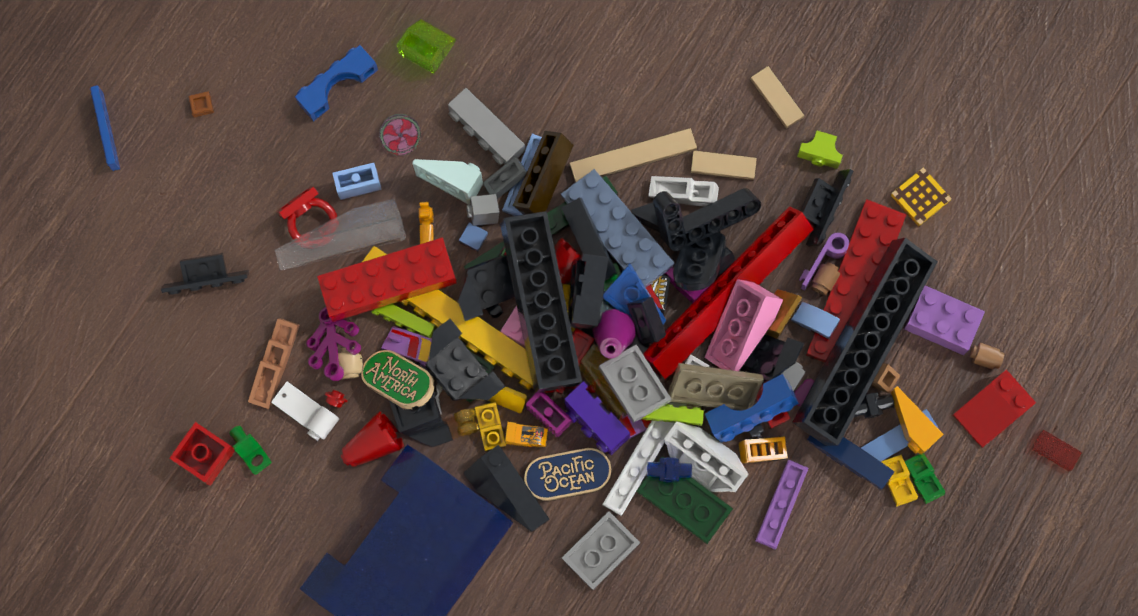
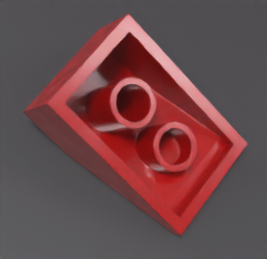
M1006 369L954 413L953 416L979 446L983 448L1036 402Z

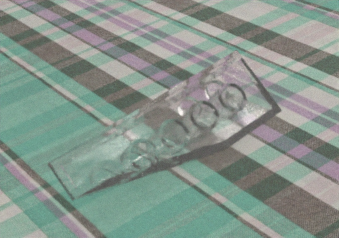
M390 199L351 209L275 249L279 269L282 271L370 249L373 246L378 247L403 241L406 238V234L395 199Z

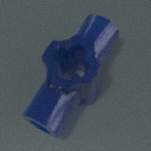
M660 458V462H647V476L659 477V481L678 482L679 477H692V463H679L677 458Z

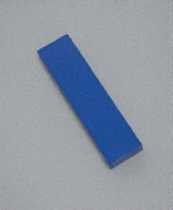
M98 85L93 86L90 90L106 162L111 170H119L120 165L104 94Z

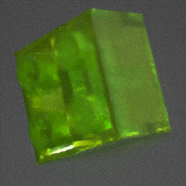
M420 19L406 30L398 42L397 48L400 55L435 74L456 42V39Z

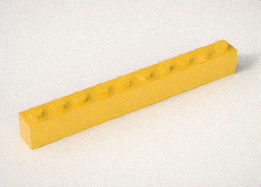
M373 246L362 262L387 254ZM440 290L399 301L405 306L407 304L413 306V311L424 318L426 315L432 320L431 323L437 328L448 319H451L462 332L459 339L467 344L466 347L475 354L480 352L485 356L483 358L485 361L493 366L495 363L502 368L501 371L510 378L514 376L520 380L519 384L525 389L530 390L532 388L534 390L526 349L478 316L465 321L459 303Z

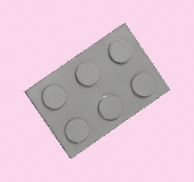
M637 344L622 352L618 357L599 365V370L633 423L672 400Z
M608 512L562 559L594 590L640 542Z

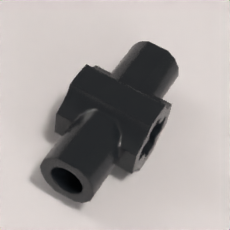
M878 393L865 395L854 418L864 415L865 419H870L883 415V410L895 407L892 395L879 396Z

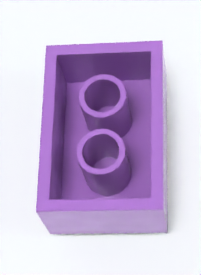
M924 286L911 310L904 330L964 355L970 349L985 311L928 286Z

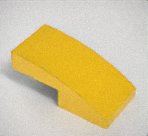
M902 455L881 461L895 471L887 484L896 506L917 500L918 495L909 478L910 473Z

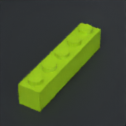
M393 304L371 310L372 314L376 316L381 315L384 320L388 322L393 321L400 328L405 327L407 331L415 332L428 338L432 337L433 331L436 329L434 324Z
M666 404L641 419L671 423L681 422L702 426L704 410L698 407L687 409V406H679L677 408L671 404Z

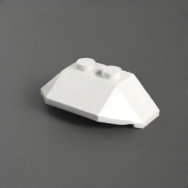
M676 422L664 439L671 462L710 492H736L748 476V472L737 454L702 428Z

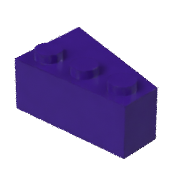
M583 381L565 398L566 414L572 419L573 423L577 421L582 426L581 431L588 438L592 436L597 441L596 446L603 453L608 452L612 456L630 438V432L612 412L609 413L600 404L602 401L598 396L594 398L586 390L588 385Z

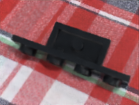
M853 170L839 171L832 186L820 178L814 179L800 210L808 222L814 226V230L811 232L806 243L807 246H820L824 242L826 231L835 218L836 209L842 203L845 189L851 183Z
M223 253L180 260L184 281L164 284L161 292H168L169 295L180 293L182 289L189 288L190 291L202 289V286L205 285L219 287L224 285L223 282L232 281V284L242 283L248 278L249 270L227 273Z

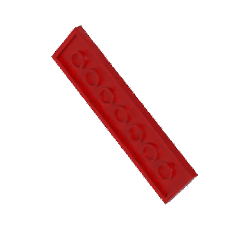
M866 199L847 252L838 271L840 276L832 288L823 310L839 318L840 322L830 339L817 332L814 333L806 354L807 356L822 362L827 360L891 241L898 238L907 214Z

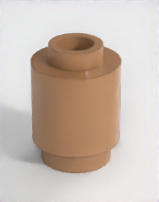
M829 262L821 264L812 280L811 288L817 293L826 296L828 292H831L840 276L839 268Z
M979 342L977 346L974 345L972 347L970 357L973 358L972 363L993 370L994 368L999 369L1001 367L1004 353L1000 352L998 348Z

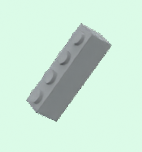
M467 88L448 104L450 111L448 114L455 122L460 121L464 125L463 129L471 137L474 135L479 140L478 144L485 151L489 149L494 154L492 157L499 165H505L514 157L519 158L525 152V144Z

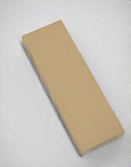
M769 66L751 77L750 80L786 129L804 118L802 111Z
M693 151L691 173L754 180L757 158Z

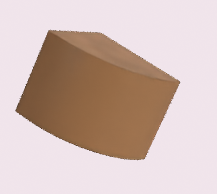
M883 363L871 386L890 394L900 375L889 364Z

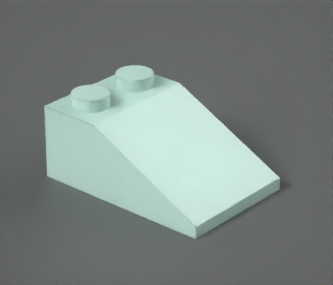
M414 159L413 161L416 176L469 205L470 198L477 196L483 186L480 169L472 163L467 165L464 162L419 159Z

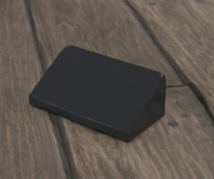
M653 297L643 298L627 304L641 344L655 343L666 336Z

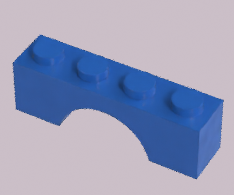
M361 45L351 48L343 59L332 63L328 71L317 75L309 86H304L297 92L295 96L297 103L314 122L330 109L328 94L337 82L345 79H354L363 83L378 71L376 62Z
M781 374L763 384L762 395L759 401L751 408L737 411L723 404L705 413L713 435L722 443L732 440L742 432L752 430L754 426L762 422L772 420L774 416L782 412L790 411L799 403L789 381Z

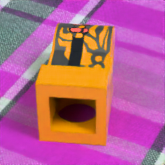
M508 422L505 439L506 445L546 447L548 429Z

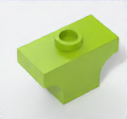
M816 131L811 142L801 144L797 157L809 160L816 166L826 165L838 169L843 155L838 153L835 148L837 136Z

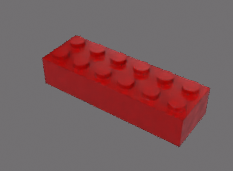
M443 237L317 276L328 315L332 322L457 284Z

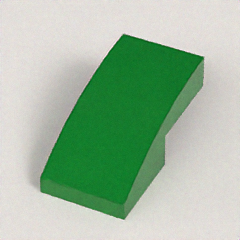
M924 453L904 461L910 477L925 504L945 495V490L935 476L934 468Z

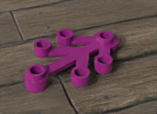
M325 307L319 313L321 324L306 343L307 347L312 351H316L309 358L308 364L314 369L321 368L323 365L322 357L328 349L330 363L326 365L324 374L332 381H339L344 376V369L339 364L337 344L345 347L352 355L360 352L361 345L355 340H349L337 334L335 325L344 329L345 333L350 337L358 334L359 327L354 322H347L343 319L332 322ZM327 330V335L321 343L320 338Z

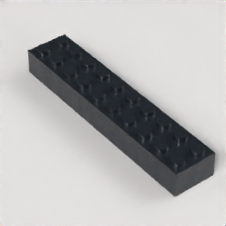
M907 238L891 241L792 421L793 424L825 446L839 445L938 261Z

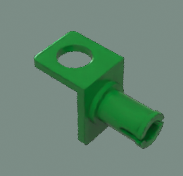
M241 426L231 429L229 434L236 442L233 449L244 460L254 475H257L272 463L263 448L251 434L246 435ZM259 455L262 456V464L253 466V458Z

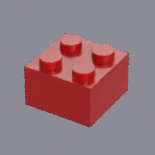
M195 422L169 459L211 486L235 450L228 443Z

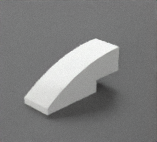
M651 176L649 197L654 198L659 192L667 191L679 204L705 207L717 201L719 187L715 182L694 181L692 178Z

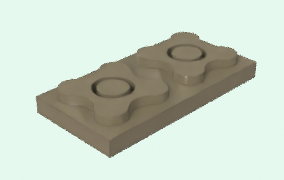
M679 363L668 394L672 399L671 402L714 408L725 404L730 409L742 411L753 406L764 379L762 374Z

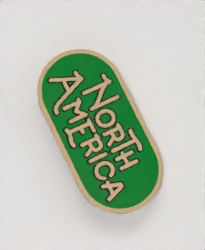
M378 351L372 354L363 365L364 370L361 373L363 382L371 390L404 409H413L412 407L424 405L434 392V381L429 372L394 351Z

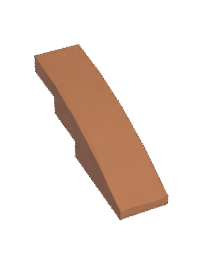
M281 318L277 319L272 338L268 341L264 358L260 361L248 400L249 403L267 409L270 408L293 348L299 324Z

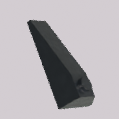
M499 445L481 456L464 472L469 482L479 494L491 501L530 532H533L550 520Z

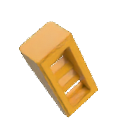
M785 437L750 439L739 442L742 464L788 458ZM776 442L779 455H775L774 443ZM767 443H768V448H769V455H768V456H767V452H766V444H767ZM758 444H759V449H760V456H758V452H757V445H758Z

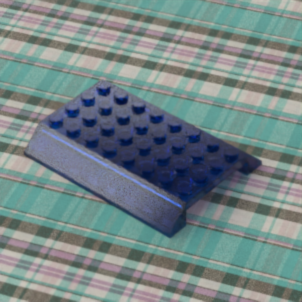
M407 444L381 479L382 482L395 490L398 495L346 565H343L326 553L300 587L301 591L334 616H446L513 524L497 508L428 457Z

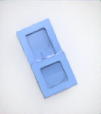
M805 302L801 303L791 319L805 329L813 330L827 339H830L840 322L839 318Z

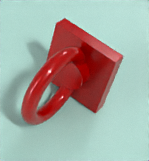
M312 186L276 212L282 219L288 217V231L297 244L305 248L316 249L327 245L333 240L339 223L334 208L328 202L314 198L319 193ZM312 206L323 209L330 219V227L327 234L318 240L305 239L296 228V218L304 214Z

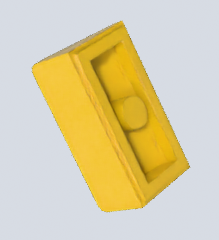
M505 386L488 401H496V404L517 413H522L527 402V396Z

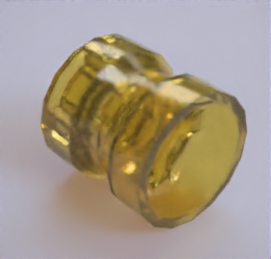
M465 409L453 414L455 421L458 423L457 431L459 436L479 431L478 423L474 419L476 416L474 409Z

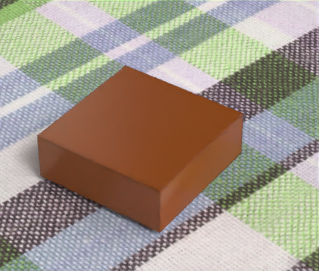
M209 91L188 96L193 117L214 113Z

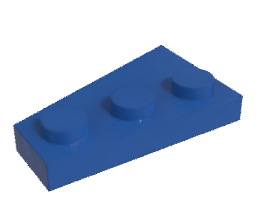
M630 263L603 293V298L620 312L627 313L630 317L628 303L651 297ZM656 305L660 319L662 321V324L664 325L666 319L661 313L658 306Z

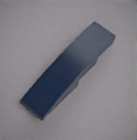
M811 435L807 439L809 443L839 465H844L879 490L884 488L895 472L844 437L838 446H825Z

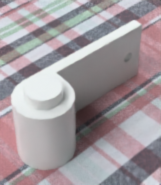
M289 382L284 384L271 402L309 430L307 434L316 441L320 438L324 440L339 420L331 411L320 406Z

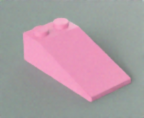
M737 279L704 358L721 369L739 371L775 320L783 299L754 282Z

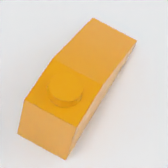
M897 386L890 393L894 400L904 437L908 441V447L914 453L918 452L922 455L944 434Z

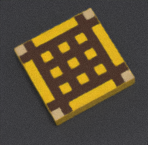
M924 167L891 193L892 198L918 227L951 201V197Z

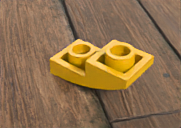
M496 401L475 406L485 451L493 449L497 445L500 447L506 446Z

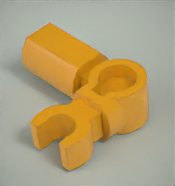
M420 202L419 222L422 224L420 225V244L434 240V227L431 224L434 222L433 208L429 207V202Z

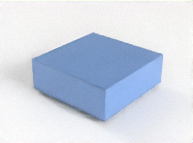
M469 223L459 242L478 252L488 232Z

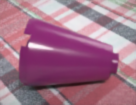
M617 309L602 312L601 322L592 329V333L601 353L607 358H616L633 342L636 329L630 315Z

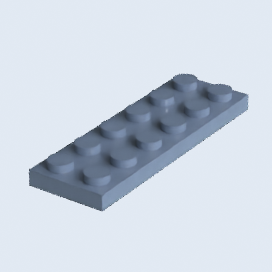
M595 169L561 193V197L567 204L579 197L583 199L607 252L622 270L630 263L645 288L675 266L671 258Z

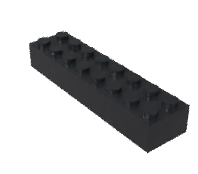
M547 211L504 218L500 226L534 393L577 386L582 382Z

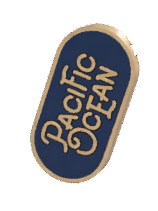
M594 448L558 453L533 460L525 471L524 481L534 497L542 501L592 493L602 489L608 483L611 476V464L603 452Z

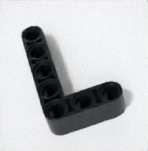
M743 188L682 217L679 203L667 191L659 192L653 200L660 236L673 251L684 249L756 214L762 204L748 188Z

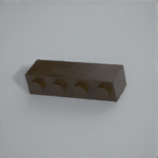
M544 131L513 203V207L523 215L545 212L548 208L574 146L562 133Z

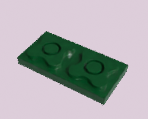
M663 456L636 490L638 494L705 544H708L733 510L731 506Z

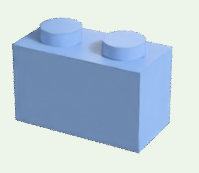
M374 163L333 173L340 200L382 190Z

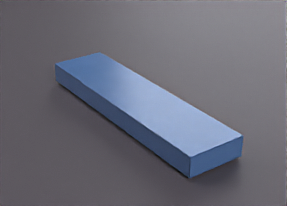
M926 409L922 411L929 418V420L938 428L937 424L931 417L928 410ZM900 424L864 445L861 449L881 462L907 447L908 441L904 437Z

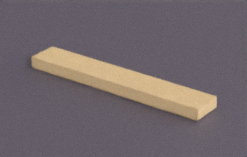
M690 128L570 163V167L576 183L593 169L603 177L697 150V146Z

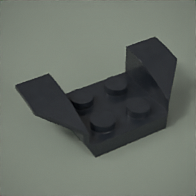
M506 254L466 269V280L458 303L464 320L467 321L483 315V309L515 297Z
M448 319L433 331L429 358L425 367L452 401L461 399H491L505 387L493 371L488 375L459 339L462 332L451 319Z
M764 334L740 368V371L762 374L763 381L768 382L783 374L785 370L796 363L804 343L791 338H787L785 342Z
M419 362L415 363L416 365L425 369ZM434 393L424 405L412 407L413 409H404L389 400L399 433L431 447L453 441L448 422L442 420Z

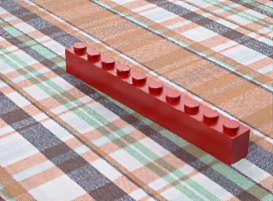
M789 206L665 331L666 336L660 341L653 343L643 353L656 374L666 379L674 372L678 364L686 360L717 328L737 279L760 285L806 239L814 229L803 212Z

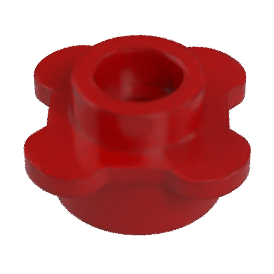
M337 390L325 392L327 396L325 401L332 406L341 408L344 402H348L344 398V394Z

